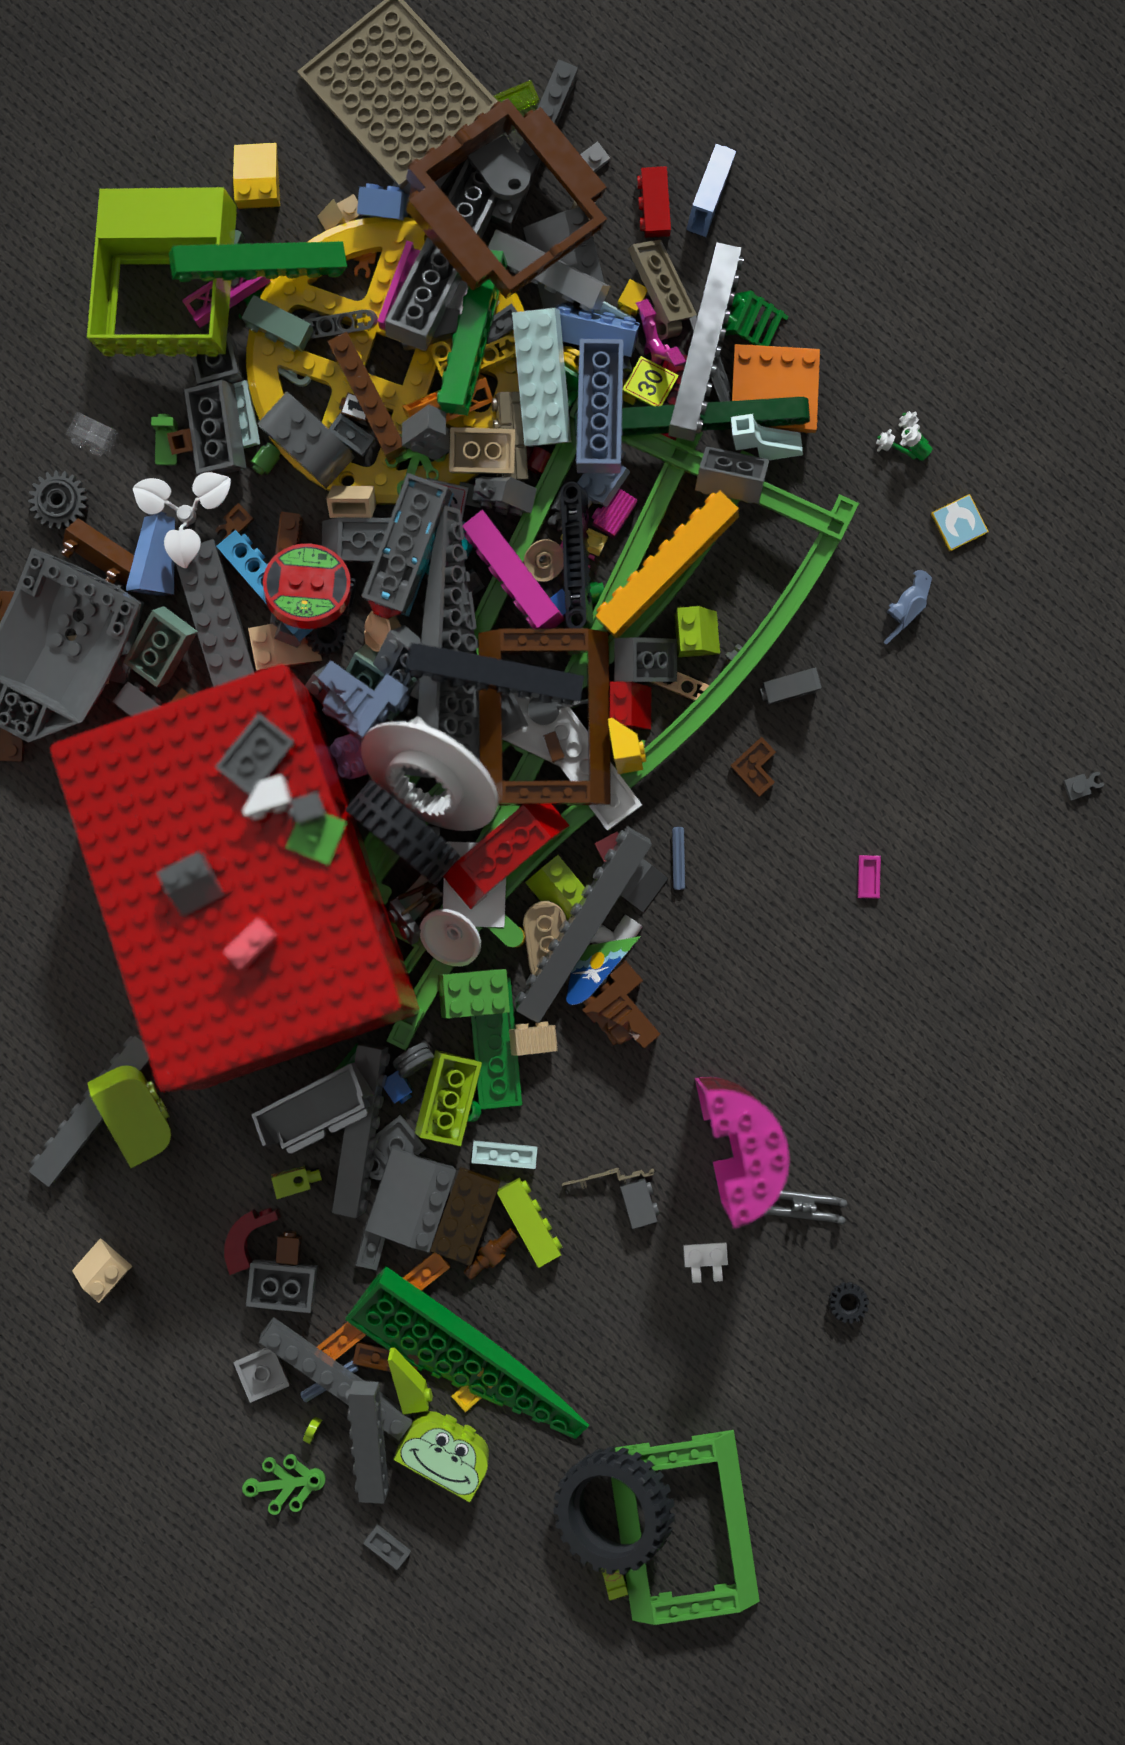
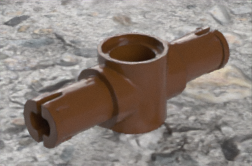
M510 1227L498 1239L493 1241L490 1239L484 1247L478 1250L477 1258L471 1263V1266L469 1265L464 1270L466 1276L472 1280L485 1268L488 1269L489 1267L493 1268L505 1257L506 1249L519 1237L518 1233Z

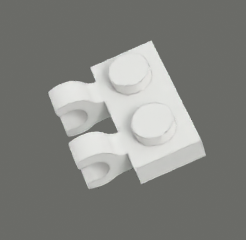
M727 1243L683 1245L685 1267H691L693 1283L701 1282V1266H712L714 1282L723 1281L721 1265H728Z

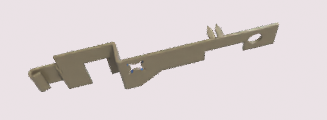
M619 1168L588 1176V1178L564 1182L562 1186L580 1182L581 1187L584 1189L585 1186L587 1189L585 1180L617 1173L618 1180H624L626 1184V1179L640 1176V1174L643 1177L653 1175L654 1169L649 1170L647 1174L639 1170L625 1177V1175H620Z

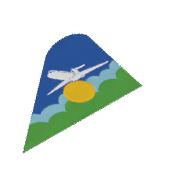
M641 936L588 945L571 971L566 998L567 1002L571 1005H576L588 999Z

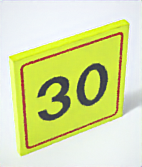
M641 356L633 369V373L630 374L625 383L623 392L650 406H662L679 375Z

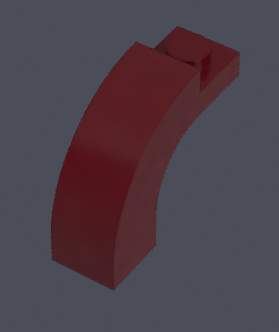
M271 1207L259 1212L260 1216L257 1215L255 1209H252L239 1218L232 1226L224 1247L225 1262L230 1275L250 1268L252 1259L247 1247L248 1237L254 1229L278 1220L281 1217L278 1209L273 1211Z

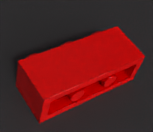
M667 166L641 168V176H637V189H642V197H638L639 210H643V218H640V231H644L645 238L670 236L671 221Z

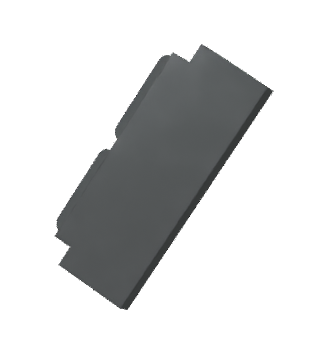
M351 1063L251 1115L262 1146L280 1143L282 1149H286L288 1153H295L323 1139L326 1136V1129L329 1128L330 1132H337L367 1117L369 1114L368 1108L371 1107L367 1098L375 1094L356 1064Z

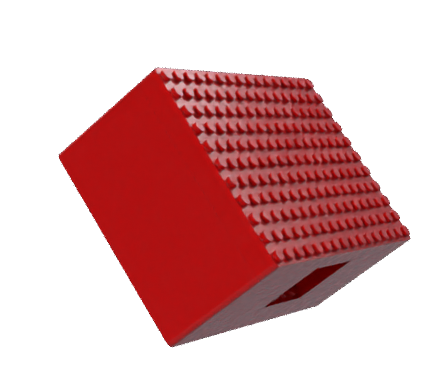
M278 664L59 741L51 746L55 766L158 1087L163 1091L206 1089L415 1016L420 1010L357 821L346 811L350 800L342 777L338 773L336 759L331 754V744L318 705L309 690L285 664ZM258 713L296 742L267 779L279 775L285 777L292 800L318 792L325 813L347 822L329 865L286 848L297 821H292L289 808H292V805L287 806L288 809L286 811L274 813L273 810L265 813L266 816L263 818L252 820V817L248 818L243 812L251 795L215 767ZM197 852L205 854L225 896L183 917L166 893L157 872ZM258 918L263 920L278 938L246 969H241L224 953V950Z

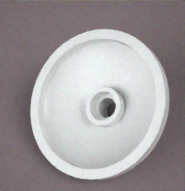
M438 909L427 914L420 925L421 941L430 955L438 961L450 966H465L473 962L478 956L481 949L479 933L473 923L462 914L449 909Z

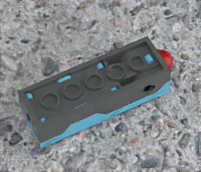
M407 473L362 597L369 602L375 615L385 619H390L399 614L409 617L432 555L437 525L444 505L450 506L454 496L448 487Z

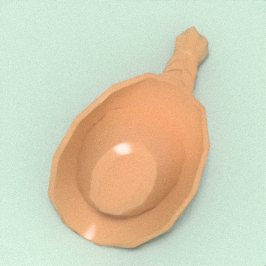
M371 611L364 625L365 643L372 651L379 652L388 632L401 627L397 616L385 619Z

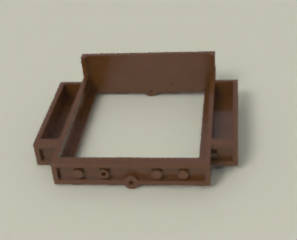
M508 98L503 102H496L490 108V111L485 114L480 113L473 123L463 125L453 137L451 135L446 137L440 146L436 149L435 147L430 148L423 158L413 160L408 166L406 179L410 182L411 189L406 211L472 291L490 279L505 299L509 298L603 229L607 220L595 204L603 196L606 189L601 179L541 107L535 111H528L523 117ZM513 127L590 219L589 222L559 244L554 245L548 252L514 277L509 274L434 183L467 160L469 154L491 143L505 132L507 135L511 134Z

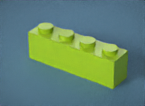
M519 1177L498 1189L497 1194L539 1268L561 1256L560 1249L563 1247L557 1236L552 1237L550 1233L552 1227L548 1219H542L539 1213L542 1209L538 1201L531 1199L529 1195L531 1189L527 1181L522 1182Z

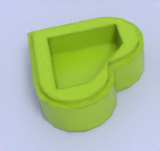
M314 1417L310 1422L303 1437L304 1442L311 1444L322 1422L321 1419Z

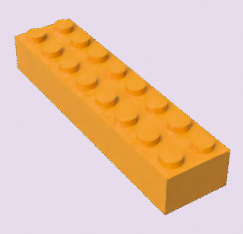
M721 491L717 494L712 493L705 500L706 505L701 510L697 508L690 515L689 518L691 520L686 525L681 524L674 531L675 536L670 541L665 540L658 548L660 551L654 557L652 555L649 556L643 563L644 567L639 572H633L627 579L629 582L623 588L620 586L612 594L614 598L608 604L604 602L596 610L598 612L596 615L598 622L614 638H619L739 518V508Z

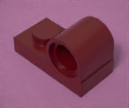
M526 446L527 469L541 476L551 454L536 446L533 448Z

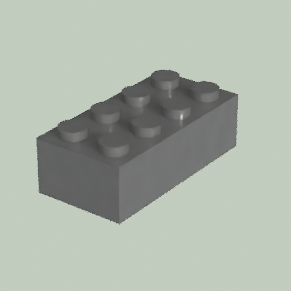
M219 380L184 389L196 474L212 472L222 475L246 469L234 384Z

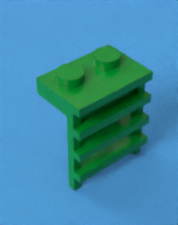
M752 290L737 293L729 310L728 324L723 323L722 328L726 329L725 335L737 334L753 345L769 346L781 318L787 320L789 316L784 314V311L776 309L772 303L769 304L764 301V298L755 295V292ZM761 306H763L765 310L751 337L749 336L750 330ZM772 312L775 314L761 344L758 341Z

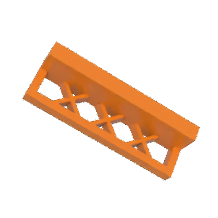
M480 373L473 397L477 390L484 388L487 398L481 401L472 398L474 403L471 404L469 412L492 403L493 397L487 379ZM438 391L403 405L404 413L410 418L428 404L436 408L440 405L437 403ZM446 413V422L461 415Z

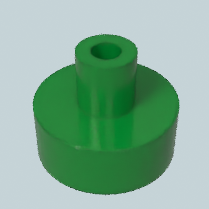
M472 1101L467 1122H475L481 1115V1107L476 1101Z

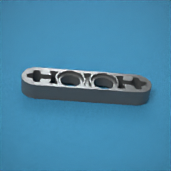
M365 309L305 319L304 321L312 326H316L317 330H314L310 339L339 335L345 332L351 333L372 329L377 325L378 317L374 311ZM366 315L371 317V321L368 324L367 322L358 323L357 319L365 318ZM346 316L352 321L349 329L344 328L342 320ZM325 320H329L332 324L330 332L323 330V322Z

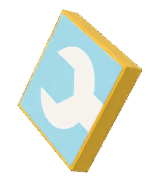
M970 494L931 513L949 552L989 532Z

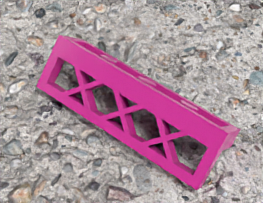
M408 240L406 241L377 320L379 329L385 331V320L420 253V250L414 248L413 242Z
M243 277L239 278L238 284L231 286L229 309L271 282L270 279H266V277H257L253 280H243ZM213 280L182 300L199 328L210 322L212 297H209V292L213 288ZM196 298L204 300L203 307L194 311L190 302Z

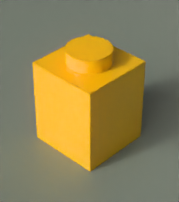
M629 279L618 300L617 307L628 315L636 317L639 312L636 302L646 299L648 295L646 287Z

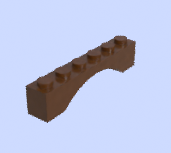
M345 332L329 340L330 349L358 400L387 461L389 462L407 453L406 447L402 446V438L348 333Z

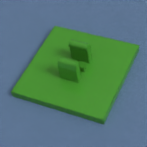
M326 814L327 819L300 827L296 823L286 848L329 865L347 822Z

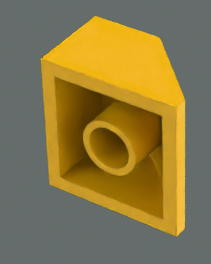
M609 718L608 723L617 773L623 774L643 770L642 763L646 762L643 741L638 742L636 733L615 719Z

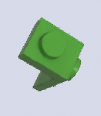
M158 414V417H151V426L156 430V465H177V454L172 455L167 433L178 431V423L169 414Z

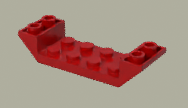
M524 804L457 860L443 877L465 904L472 909L487 897L486 894L547 842L559 836L570 825L552 804Z

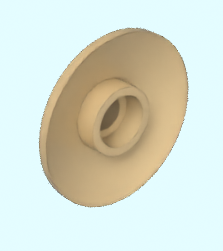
M539 540L526 551L524 564L537 581L552 580L560 574L564 567L563 549L552 540ZM542 555H545V559L543 561H539V558Z

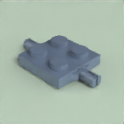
M621 449V460H622V458L624 457V455L626 454L622 449ZM621 465V473H583L577 484L587 492L588 509L592 503L607 507L630 471Z

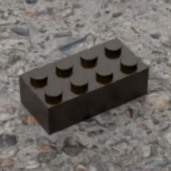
M460 1167L434 1238L431 1252L471 1266L500 1185L499 1180Z

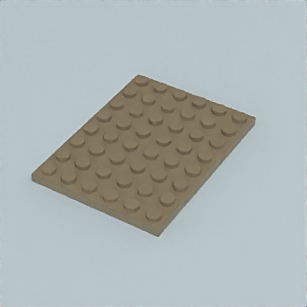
M383 0L297 71L301 79L401 189L410 183L406 176L408 166L413 160L423 158L430 148L435 147L436 149L446 137L450 135L453 137L463 125H470L480 113H487L498 102L404 0Z

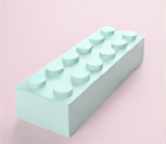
M549 308L512 313L524 446L571 442L560 310Z

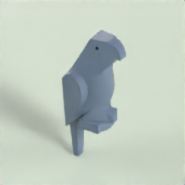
M915 571L913 573L915 575L913 586L901 595L898 603H891L889 605L888 613L900 624L883 643L888 644L926 607V600L932 577L926 571Z

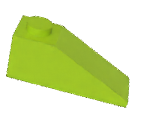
M395 1347L390 1348L388 1364L402 1413L409 1414L428 1411L429 1403L433 1400L431 1388L427 1387L426 1380Z

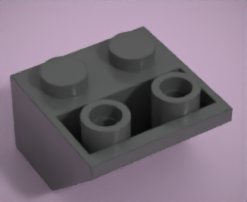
M404 625L388 632L373 665L383 674L390 675L402 685L408 687L412 679L409 676L410 673L405 672L408 648L411 642L421 644V641L416 634Z

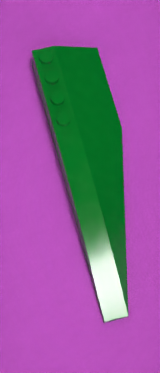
M385 1267L378 1274L345 1318L348 1323L389 1351L390 1348L395 1347L412 1366L417 1367L420 1371L425 1369L432 1372L431 1376L438 1379L440 1377L452 1381L451 1384L456 1387L469 1386L470 1393L499 1406L505 1404L513 1408L512 1411L517 1414L523 1412L532 1416V1420L538 1423H548L551 1429L574 1439L580 1436L589 1426L552 1389L504 1349L388 1267ZM409 1354L418 1356V1365L414 1363L413 1359H409L407 1356ZM484 1368L482 1376H477Z

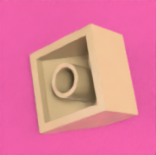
M100 1238L72 1272L83 1290L100 1303L132 1268V1265Z

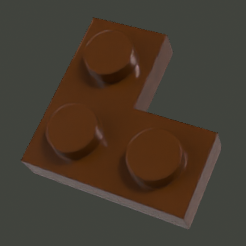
M763 737L758 739L730 765L758 797L775 783L761 768L776 753Z

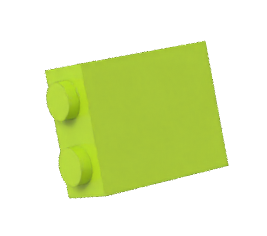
M700 606L677 608L675 628L678 657L720 654L717 612Z

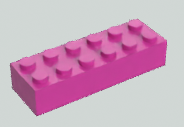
M483 510L463 524V528L466 531L464 537L475 549L478 547L476 553L487 566L491 565L488 569L499 582L503 581L501 586L512 599L516 598L513 601L514 604L525 616L528 614L526 620L533 629H554L566 620Z

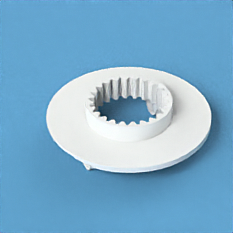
M416 717L410 723L400 722L377 725L364 736L361 744V755L370 777L377 785L382 787L419 819L446 829L469 831L484 827L494 817L498 808V793L489 773L468 750L445 734L428 727L420 717ZM411 765L414 769L420 768L423 773L427 771L430 777H436L437 782L443 783L442 787L446 790L440 796L434 795V797H431L428 792L423 793L421 788H415V784L408 781L409 778L404 776L405 772L401 769L403 766L409 768Z

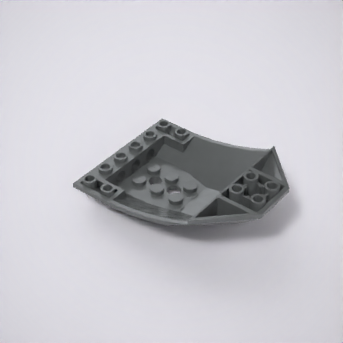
M32 548L17 588L0 622V728L27 742H33L81 723L98 700L127 642L142 603L105 579L79 566ZM80 609L84 612V619L82 621H79L77 618V612ZM71 628L77 634L74 641H70L67 637V632Z

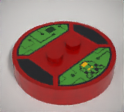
M298 544L280 551L271 559L264 572L263 589L267 606L277 619L295 628L315 629L332 623L344 612L351 596V581L346 564L335 552L316 544Z

